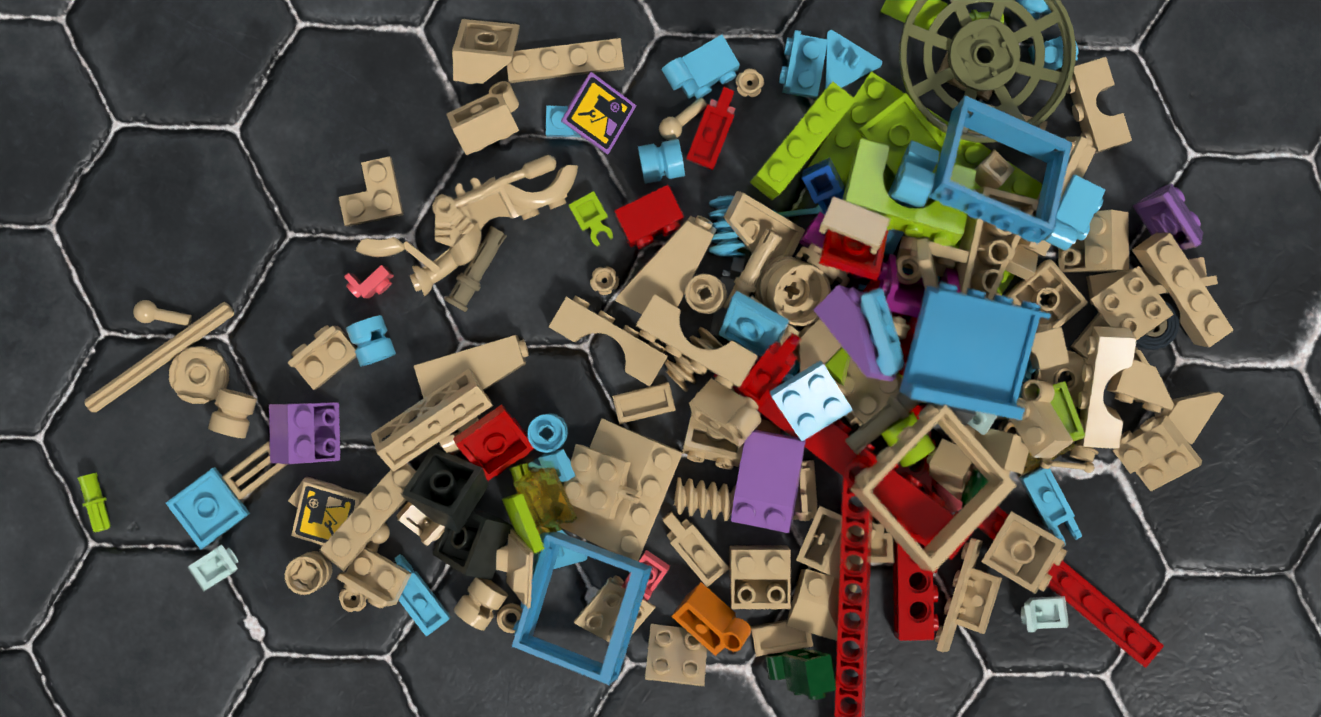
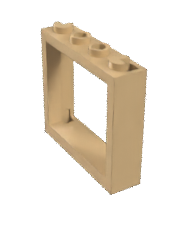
M929 405L925 407L918 415L920 419L913 426L903 429L897 436L899 440L892 447H887L881 451L876 458L877 462L870 469L863 470L855 479L857 483L850 489L919 567L933 572L1016 486L947 405ZM938 423L989 482L922 550L870 490Z

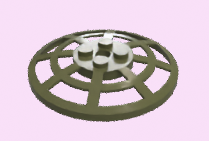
M917 0L909 11L902 29L899 43V66L908 96L929 123L942 132H947L948 125L936 118L923 105L919 96L933 89L935 94L946 105L954 109L959 102L950 97L941 87V84L953 78L966 87L964 97L968 96L976 100L978 91L993 90L1001 104L993 108L1036 127L1056 110L1071 83L1076 63V42L1073 26L1067 10L1060 0H1044L1052 13L1037 21L1015 0H950L951 4L946 6L936 16L929 30L913 25L917 14L928 0ZM979 2L993 3L988 19L972 21L966 5ZM1008 8L1017 14L1026 26L1013 33L1009 27L1000 22L1004 9ZM955 12L962 28L952 39L938 35L937 31L942 23ZM1056 23L1059 26L1063 43V65L1061 72L1043 68L1045 63V46L1041 31ZM909 37L924 42L923 64L927 79L915 86L912 85L907 65ZM1030 37L1033 39L1035 49L1034 65L1020 61L1019 43ZM933 46L948 51L949 67L937 74L934 73L932 64ZM980 47H985L990 51L991 59L988 63H982L978 60L977 51ZM1015 73L1030 77L1023 90L1012 99L1004 84ZM1039 80L1057 84L1045 106L1034 117L1026 121L1017 106L1022 104L1031 95ZM963 126L961 140L975 143L998 142L982 134L968 133V128Z

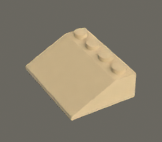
M601 418L590 448L631 462L627 474V487L641 491L642 496H636L641 499L638 503H634L623 498L618 505L614 519H607L567 503L558 526L606 550L638 561L680 461L682 451Z

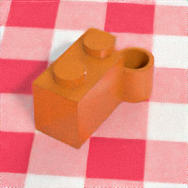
M702 582L685 596L671 616L715 656L724 648L730 651L741 650L751 634L750 625L745 620L736 618V613Z

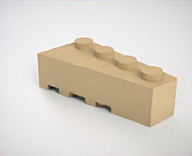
M988 187L973 190L1028 215H1032L1033 211L1038 207L1039 200ZM967 214L959 249L968 251L969 255L967 263L956 262L955 270L958 271L961 293L966 294L969 288L985 292V298L993 299L1004 277L1003 272L1008 262L1013 259L1016 252L1015 248L1021 236L1007 230L998 229L993 224L979 218H973Z

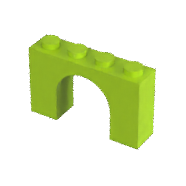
M832 81L750 183L770 200L775 199L856 100Z
M860 139L854 151L843 200L889 218L890 222L886 230L902 231L907 236L914 238H928L942 246H955L963 236L967 213L950 206H945L935 199L931 205L920 209L906 208L897 204L887 194L883 184V173L890 146ZM954 164L950 181L973 190L976 170Z

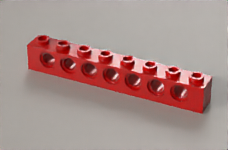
M918 404L910 412H913L919 420L918 415L926 407V404ZM931 429L927 432V435L929 436L930 439H931ZM931 439V441L933 442V444H934L935 447H936L935 440H934V439ZM928 455L920 459V466L914 471H911L908 466L903 468L898 462L899 467L897 471L905 477L911 474L923 483L921 489L930 496L932 494V486L936 485V480L929 475ZM892 515L916 543L921 544L922 550L929 544V542ZM895 540V562L893 563L894 636L899 641L934 640V632H937L939 629L938 615L934 614V602H938L937 585H933V573H937L938 568L934 572L921 569ZM920 572L922 574L921 583L917 586H911L909 583L911 575ZM915 602H922V611L917 615H911V605Z

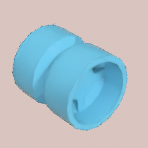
M678 139L664 141L660 147H657L654 143L638 146L645 184L661 181L664 175L668 179L685 176Z
M382 315L374 316L346 327L351 343L357 344V349L354 352L360 367L384 360L396 354L391 339L385 337L388 330Z
M542 414L532 420L527 432L528 440L532 447L539 452H553L566 441L568 436L567 424L557 414Z

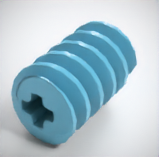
M734 195L719 196L709 201V206L717 209L709 213V218L717 221L712 225V227L717 229V234H714L711 242L717 245L709 248V253L723 257L746 256L738 252L739 248L746 245L738 240L739 236L724 219Z

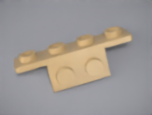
M971 538L970 542H966L963 547L961 559H964L961 571L957 570L952 585L956 588L953 597L949 598L946 602L944 614L947 617L944 626L941 625L935 638V642L938 643L937 650L940 652L949 651L957 625L981 634L986 632L1002 578L975 569L982 540Z

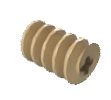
M702 327L698 329L701 338L693 335L690 337L692 345L700 349L715 350L724 347L709 331ZM681 355L680 358L674 356L676 363L669 360L664 362L668 369L666 373L687 392L688 388L685 381L695 384L697 381L693 373L695 372L702 376L704 373L690 366L692 360L685 355Z
M678 477L674 498L677 513L681 515L684 508L688 507L689 516H693L696 509H699L701 518H704L708 510H710L714 520L722 512L724 521H728L733 509L736 485H734L729 493L728 486L724 483L720 490L717 491L715 482H711L708 489H706L704 481L700 480L696 488H694L692 479H688L685 486H683L681 478Z

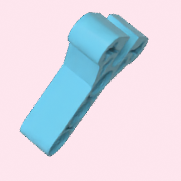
M913 140L910 141L891 188L887 193L893 201L911 209H918L924 205L933 185L935 176L933 170L938 162L939 151ZM894 229L888 230L883 257L888 258L889 254L893 255L904 232Z

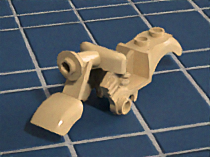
M550 155L528 162L523 165L521 170L505 175L497 180L495 177H492L482 185L477 178H472L470 183L473 189L465 192L462 185L458 184L455 187L457 198L454 200L444 194L436 196L432 205L435 214V241L451 247L434 261H431L409 242L402 243L395 237L382 240L363 239L355 251L372 257H385L395 255L404 250L408 251L425 265L422 268L412 266L414 274L409 276L416 292L422 290L424 296H426L431 291L433 284L446 277L458 266L465 265L474 258L481 240V229L490 219L496 217H510V219L521 215L523 220L538 215V208L549 205L550 209L566 204L565 197H568L567 193L575 181L578 166L567 165L559 169L553 182L540 192H526L509 183L522 178L532 179L553 171L557 164L554 157Z

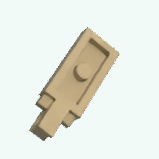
M672 511L662 518L671 530L666 535L670 539L671 545L707 587L730 569L687 518L680 522Z

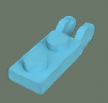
M878 288L861 296V310L863 315L868 318L871 327V341L877 347L880 354L877 359V365L880 367L879 370L886 376H892L896 374L895 372L900 371L905 363L884 291Z
M1040 466L1019 477L1050 534L1065 542L1063 535L1057 527L1065 522L1070 535L1075 540L1082 537L1078 525L1073 518L1075 515L1050 468L1044 469Z
M399 554L395 557L396 564L412 573L399 598V602L425 636H428L448 621L451 616L417 571L414 572L405 557Z

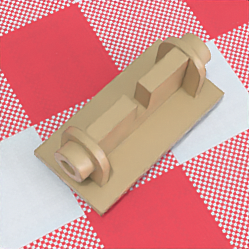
M814 460L802 461L793 520L809 521L817 513Z

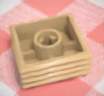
M1051 259L1043 261L1036 267L1035 274L1028 280L1022 279L1004 295L1005 297L1012 298V304L1021 306L1022 301L1040 304V311L1051 315L1050 319L1040 317L1038 326L1051 323L1052 328L1061 327L1087 304L1084 296ZM1040 295H1049L1050 298L1047 300L1049 306L1041 305Z

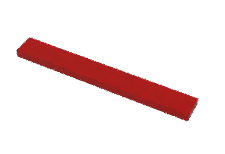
M996 506L977 527L994 541L1009 515L999 506ZM1064 561L1059 566L1052 565L1048 572L1052 576L1048 587L1058 596H1065L1066 602L1146 668L1164 645Z

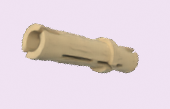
M765 229L761 240L740 277H736L734 280L735 286L724 303V308L727 309L729 307L731 298L736 291L747 297L750 296L751 292L754 293L757 287L755 285L782 239L780 235Z

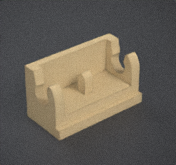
M833 196L819 232L825 234L828 228L872 246L870 252L876 254L890 219Z

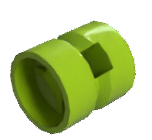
M909 412V417L894 422L881 434L888 446H893L899 440L897 438L898 434L906 427L913 426L918 419L913 412ZM927 433L899 461L903 468L919 461L935 449V445Z

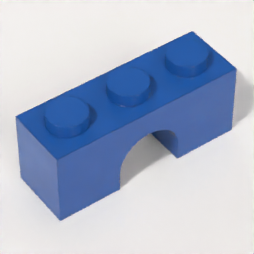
M829 157L803 170L802 179L814 203H818L824 215H826L833 196L843 200L845 186L831 158Z

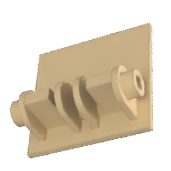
M1139 266L1090 299L1109 327L1129 328L1137 339L1174 315Z
M617 575L613 578L610 577L585 609H582L574 623L610 643L626 591L622 587L624 581ZM644 599L642 600L632 634L656 608Z
M651 624L645 679L704 686L707 648L685 628Z

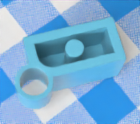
M720 35L684 57L674 59L661 70L673 90L681 87L688 99L694 96L696 99H699L712 91L710 87L714 84L721 82L723 85L733 80L737 76L735 72L739 70L740 64L724 36Z
M1072 175L1059 203L1054 230L1043 240L1064 251L1069 249L1072 244H1075L1077 239L1080 241L1084 240L1090 231L1089 224L1094 214L1099 211L1103 204L1102 197L1106 190L1077 175Z

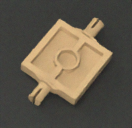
M576 444L571 459V466L576 476L568 481H564L559 500L607 519H614L618 505L623 498L638 503L641 498L636 496H642V493L627 487V474L631 462L584 445Z

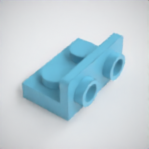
M795 30L792 38L787 37L784 55H788L789 59L787 67L782 66L779 83L784 84L782 93L817 99L828 40L800 35L801 31Z

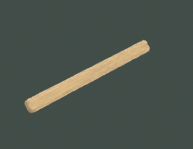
M223 302L86 398L84 401L86 407L91 412H98L234 316L235 313L231 306Z

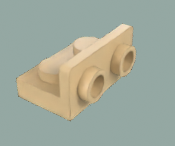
M902 236L896 260L904 255L918 258L916 242L920 239ZM929 242L937 276L942 277L946 268L954 269L956 262L967 263L968 251Z
M326 325L314 334L316 339L308 346L302 344L291 353L293 358L287 362L291 367H295L313 390L319 388L356 358L354 351L357 348L339 326L329 327Z
M365 547L349 565L347 571L338 574L337 579L345 583L343 587L348 591L356 594L361 593L368 597L367 601L373 606L384 608L397 604L412 573L370 548Z

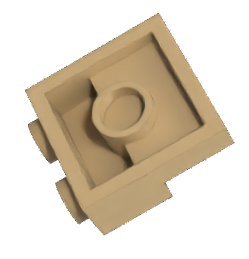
M691 413L682 453L688 454L687 458L694 462H704V459L716 461L715 465L722 469L729 470L733 466L738 467L741 462L744 443L738 447L696 421Z
M1167 415L1158 419L1152 417L1140 425V429L1133 433L1131 431L1121 434L1119 449H1113V452L1129 473L1136 472L1150 491L1199 467L1202 463V459Z
M1011 511L981 562L1036 594L1038 589L1044 592L1051 581L1052 576L1048 572L1052 565L1059 566L1067 553L1063 549L1066 543Z

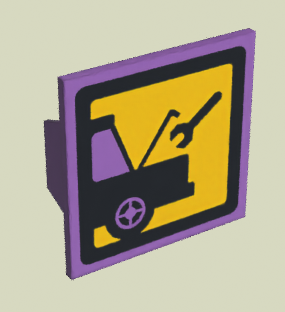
M589 72L581 88L569 104L568 110L561 122L604 153L609 154L637 105L595 74Z

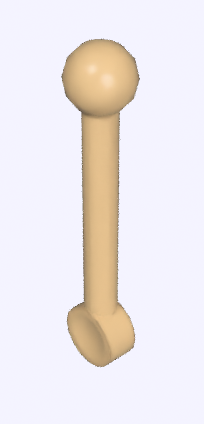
M1042 458L1039 462L1040 466L1044 469H1049L1052 466L1081 469L1086 473H1091L1095 468L1092 462L1080 464L1052 461L1050 458Z

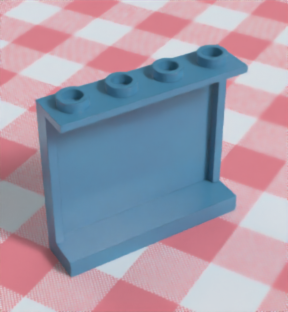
M942 282L939 283V287L927 285L899 392L911 399L1022 420L1025 408L1017 405L1021 385L1040 317L1050 319L1051 314L1040 311V304L1022 301L1020 306L1012 304V298L995 294L994 300L985 298V292L968 288L965 294L957 292V286Z

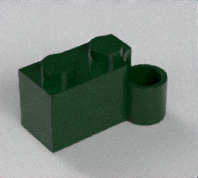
M801 648L765 655L768 679H786L787 690L792 691L794 695H805L810 700H817L826 697L825 693L836 690L831 654Z

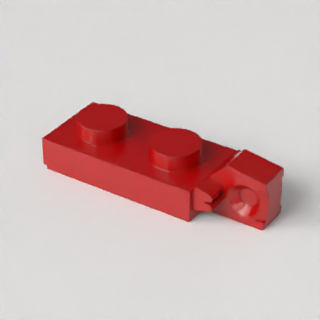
M723 87L719 100L711 99L710 103L707 104L686 160L711 170L714 169L734 118L736 108L729 106L734 95L733 90Z
M792 332L782 345L775 341L765 351L741 386L738 387V390L762 407L771 395L770 391L779 385L795 364L794 361L797 359V356L792 351L802 339Z

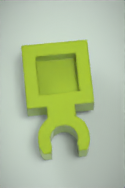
M594 191L569 204L582 231L591 228V240L596 247L600 246L597 240L599 232H605L610 240L613 239L611 229L601 223L608 216Z

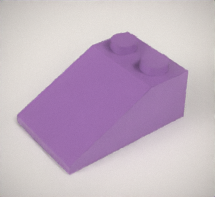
M1172 183L1159 188L1132 205L1151 236L1155 233H1171L1181 250L1197 247L1201 244L1203 232L1199 227L1201 225L1200 220L1196 214L1189 211L1184 203L1185 197L1180 189L1174 187Z
M838 285L814 309L815 313L866 377L892 382L896 378L895 374L886 376L879 370L880 367L877 365V359L880 354L877 347L871 341V327L868 318L863 315L861 310V296L867 293V291L860 292L854 287L847 288Z
M754 430L744 441L731 522L789 533L794 517L806 439L801 441L797 437L761 430Z

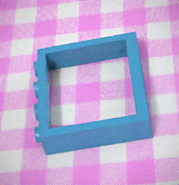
M965 96L952 110L929 197L941 202L945 206L965 212L973 218H979L993 224L998 229L1007 230L1021 236L1026 241L1039 244L1054 230L1072 142ZM963 126L1047 163L1035 217L950 181Z
M557 531L548 533L544 536L542 542L545 549L538 552L540 553L538 562L532 569L531 608H527L521 601V609L523 611L520 620L516 622L513 628L515 630V638L512 647L610 685L619 677L653 567ZM560 546L631 572L603 664L533 636Z

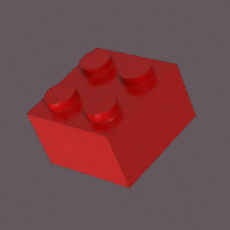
M669 185L614 211L630 247L637 246L638 250L654 243L653 237L663 233L664 237L675 233L681 227L680 224L683 223L684 219Z

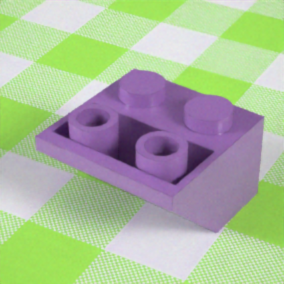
M339 403L269 404L270 463L298 464L340 461Z

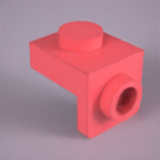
M381 265L364 282H361L354 274L349 272L344 277L349 282L346 287L357 298L362 296L363 298L370 299L376 292L380 295L392 284L390 279L395 275L387 267Z

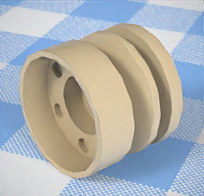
M780 255L769 260L755 285L757 289L754 292L756 300L768 309L788 319L789 324L805 326L819 318L814 309L831 293L828 278L820 269L792 256Z

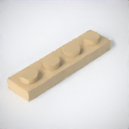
M621 38L514 51L512 62L507 65L509 83L589 74V72L598 73L623 70Z

